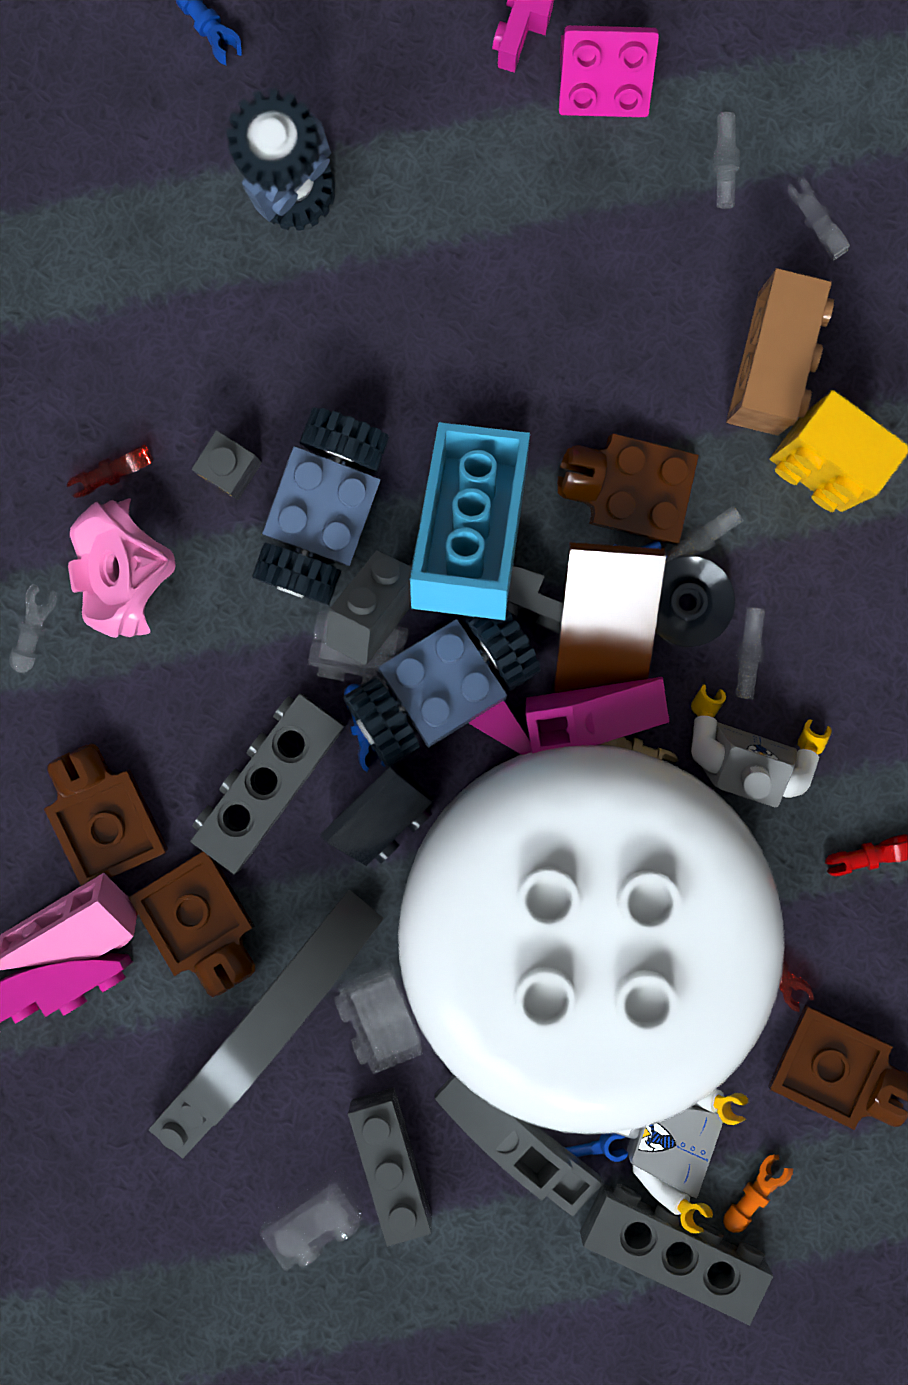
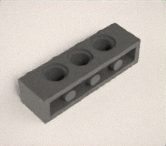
M299 694L295 700L288 696L273 715V718L278 721L277 725L268 736L263 732L259 734L246 752L251 757L249 763L242 772L235 768L219 788V791L225 794L215 809L207 805L192 825L198 832L190 842L233 874L241 870L347 726L305 694ZM290 730L300 733L304 738L305 747L299 756H290L282 748V738ZM262 767L271 769L277 776V786L273 792H264L255 783V775ZM232 805H242L249 811L250 822L246 828H237L231 824L228 813Z
M603 1183L580 1230L583 1247L749 1326L751 1325L773 1278V1274L764 1260L765 1255L759 1249L745 1242H740L738 1247L722 1240L724 1236L720 1231L702 1222H699L698 1226L702 1227L704 1232L690 1233L681 1224V1214H674L661 1203H658L656 1208L640 1201L641 1195L623 1184H617L614 1189ZM641 1222L647 1225L644 1233L639 1236H629L625 1233L626 1228L632 1223ZM675 1242L688 1244L686 1250L680 1255L672 1256L666 1253L668 1247ZM720 1261L728 1263V1267L723 1273L719 1275L708 1273L709 1268L714 1263Z

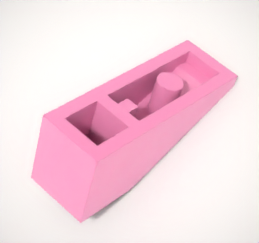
M102 873L0 934V970L98 958L113 948H122L134 937L138 914L129 897L105 873Z

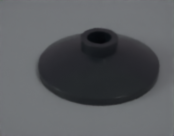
M682 556L666 562L655 632L665 641L682 647L701 646L719 637L731 622L735 610V593L726 573L712 561L697 556ZM683 594H690L695 599V606L691 611H685L679 605V599Z

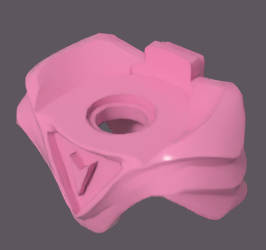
M130 498L120 502L110 500L103 505L95 502L77 518L70 528V538L78 560L70 561L68 563L71 590L74 593L83 592L82 618L90 627L115 638L119 635L132 637L134 635H146L151 632L144 615L146 602L156 588L174 572L176 567L172 551L153 540L132 521L129 515Z

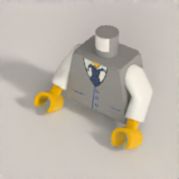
M704 684L691 703L693 712L698 716L694 720L691 752L693 759L701 765L713 785L721 790L772 807H778L782 797L791 798L804 794L811 785L819 761L818 755L823 752L832 733L831 727L827 726L824 735H818L811 731L812 720H808L798 739L800 750L797 751L796 748L718 723L713 717L725 702L726 694L720 689L713 700L707 696L705 692L706 685Z
M715 1089L688 1109L663 1121L637 1129L614 1132L631 1138L627 1152L629 1160L633 1164V1173L657 1201L674 1214H681V1224L690 1233L704 1232L702 1227L694 1223L693 1213L695 1210H698L707 1218L713 1216L709 1205L705 1203L691 1204L690 1196L698 1197L723 1122L728 1125H735L746 1120L743 1116L735 1115L731 1109L732 1102L738 1105L749 1103L746 1095L742 1093H735L724 1097V1093L721 1090Z

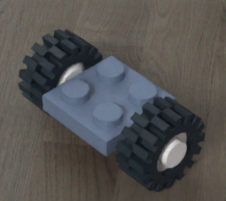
M269 89L270 96L263 97L261 90L252 93L255 99L253 102L248 103L244 98L238 103L241 111L239 114L232 111L229 118L232 128L226 129V138L230 144L228 146L230 155L240 173H243L245 176V180L241 184L255 209L268 222L274 225L277 223L281 229L289 230V227H295L297 231L305 230L304 225L309 223L313 227L319 223L317 219L321 215L324 218L330 212L328 206L330 203L333 204L335 199L333 192L335 181L328 158L331 151L322 123L309 112L308 107L303 101L298 103L295 95L286 92L285 97H282L278 89Z
M317 407L311 409L299 443L306 449L326 456L328 459L293 446L261 535L294 546L296 550L293 552L276 545L263 543L252 578L275 586L278 590L300 598L305 597L330 605L341 570L312 558L316 554L345 566H350L381 479L346 465H351L360 470L364 469L368 472H377L389 440L388 434L381 432L382 430L370 427L368 423L359 422L350 416H343L339 412H331Z
M506 610L505 620L475 616L465 621V628L469 632L468 635L459 621L455 619L379 666V673L397 701L393 697L391 698L388 690L377 677L370 679L343 696L360 730L386 767L391 766L420 747L411 726L405 720L406 717L410 719L429 748L507 698L504 690L511 691L541 671L539 660L535 657L536 653L528 643L529 639L526 634L523 635L520 625L517 621L513 620L512 614L508 610Z

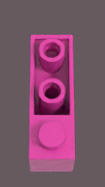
M663 677L526 698L525 713L532 754L567 746L599 745L669 722Z

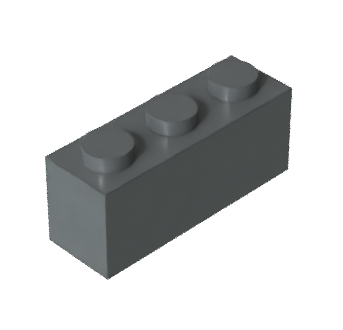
M395 1087L352 1099L348 1110V1117L386 1246H392L431 1234L432 1213Z

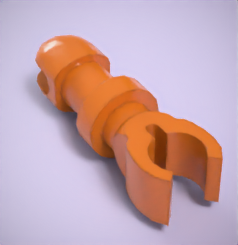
M773 1154L764 1159L754 1184L748 1182L743 1188L745 1195L736 1205L732 1204L723 1217V1223L728 1231L739 1233L745 1230L752 1221L751 1216L758 1207L764 1208L769 1203L768 1195L778 1186H783L791 1179L793 1168H784V1172L779 1178L771 1177L773 1175L771 1166L773 1162L779 1160V1155Z

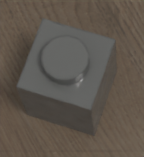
M215 431L191 470L231 497L239 500L262 462L253 453L220 432Z

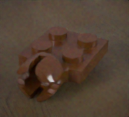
M611 434L608 436L607 444L602 450L581 445L568 448L560 468L582 473L583 475L566 472L565 477L558 476V494L565 499L585 503L589 506L591 511L589 524L666 543L679 544L699 455Z
M95 744L84 745L71 753L68 752L47 765V771L57 790V800L46 806L44 811L81 886L102 873L111 878L168 851L166 843L131 770L127 769L123 772L114 773L108 769L99 748Z
M201 852L129 897L130 902L174 976L186 970L192 971L197 975L207 994L215 997L246 980L255 972V964L243 945V936L255 926L217 862L205 852Z
M805 1004L770 1080L769 1089L855 1130L858 1122L866 1116H871L893 1127L901 1126L908 1118V1111L903 1109L904 1104L890 1097L893 1094L908 1101V1073L888 1063L889 1054L893 1047L879 1038Z

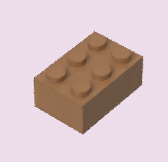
M775 269L758 292L726 423L778 436L788 427L794 426L798 417L804 418L811 399V390L805 389L809 371L815 372L817 370L823 350V345L817 343L820 327L828 325L834 307V299L828 298L832 282Z

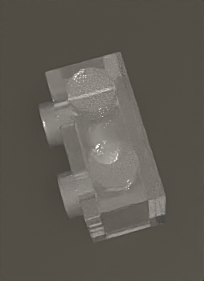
M338 1166L267 1214L259 1235L285 1272L296 1264H299L300 1267H305L322 1253L323 1249L321 1247L335 1238L338 1242H341L359 1229L361 1225L359 1222L362 1220L365 1202L342 1168Z

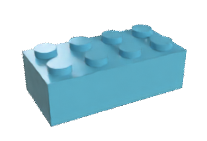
M438 422L410 578L411 609L505 620L528 465L530 433Z

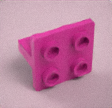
M566 26L564 35H561L560 45L561 82L559 114L572 116L647 117L649 115L657 55L658 29L649 27Z

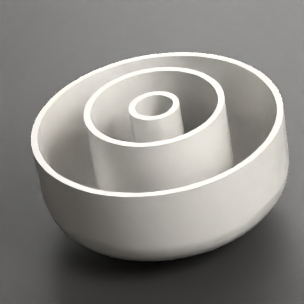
M609 745L567 746L544 750L534 754L531 752L519 755L495 766L459 792L433 823L416 854L404 892L398 932L401 972L411 1009L421 1031L449 1070L477 1095L491 1105L516 1118L537 1126L585 1134L614 1133L637 1129L663 1121L688 1109L720 1086L743 1062L768 1021L777 996L784 954L783 918L779 895L771 869L749 828L732 807L707 785L676 766L637 751Z

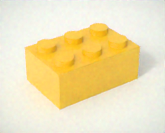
M832 390L807 410L804 418L800 417L769 459L777 465L775 472L785 481L793 485L801 482L814 493L811 498L819 506L830 512H834L835 509L843 512L878 495L908 454V445Z

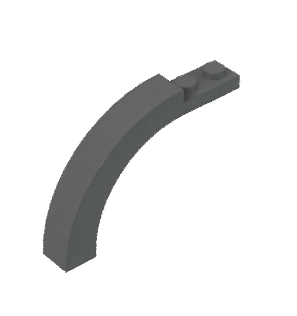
M349 889L242 1021L149 1128V1131L160 1139L165 1147L173 1150L183 1159L213 1125H217L270 1064L339 979L384 918Z

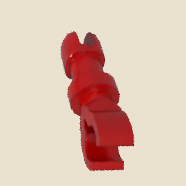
M908 834L888 838L880 842L879 845L874 846L872 842L862 844V849L847 853L846 851L833 853L825 859V863L828 865L842 863V865L829 868L827 872L832 876H842L852 873V870L867 867L869 870L879 868V863L907 861Z

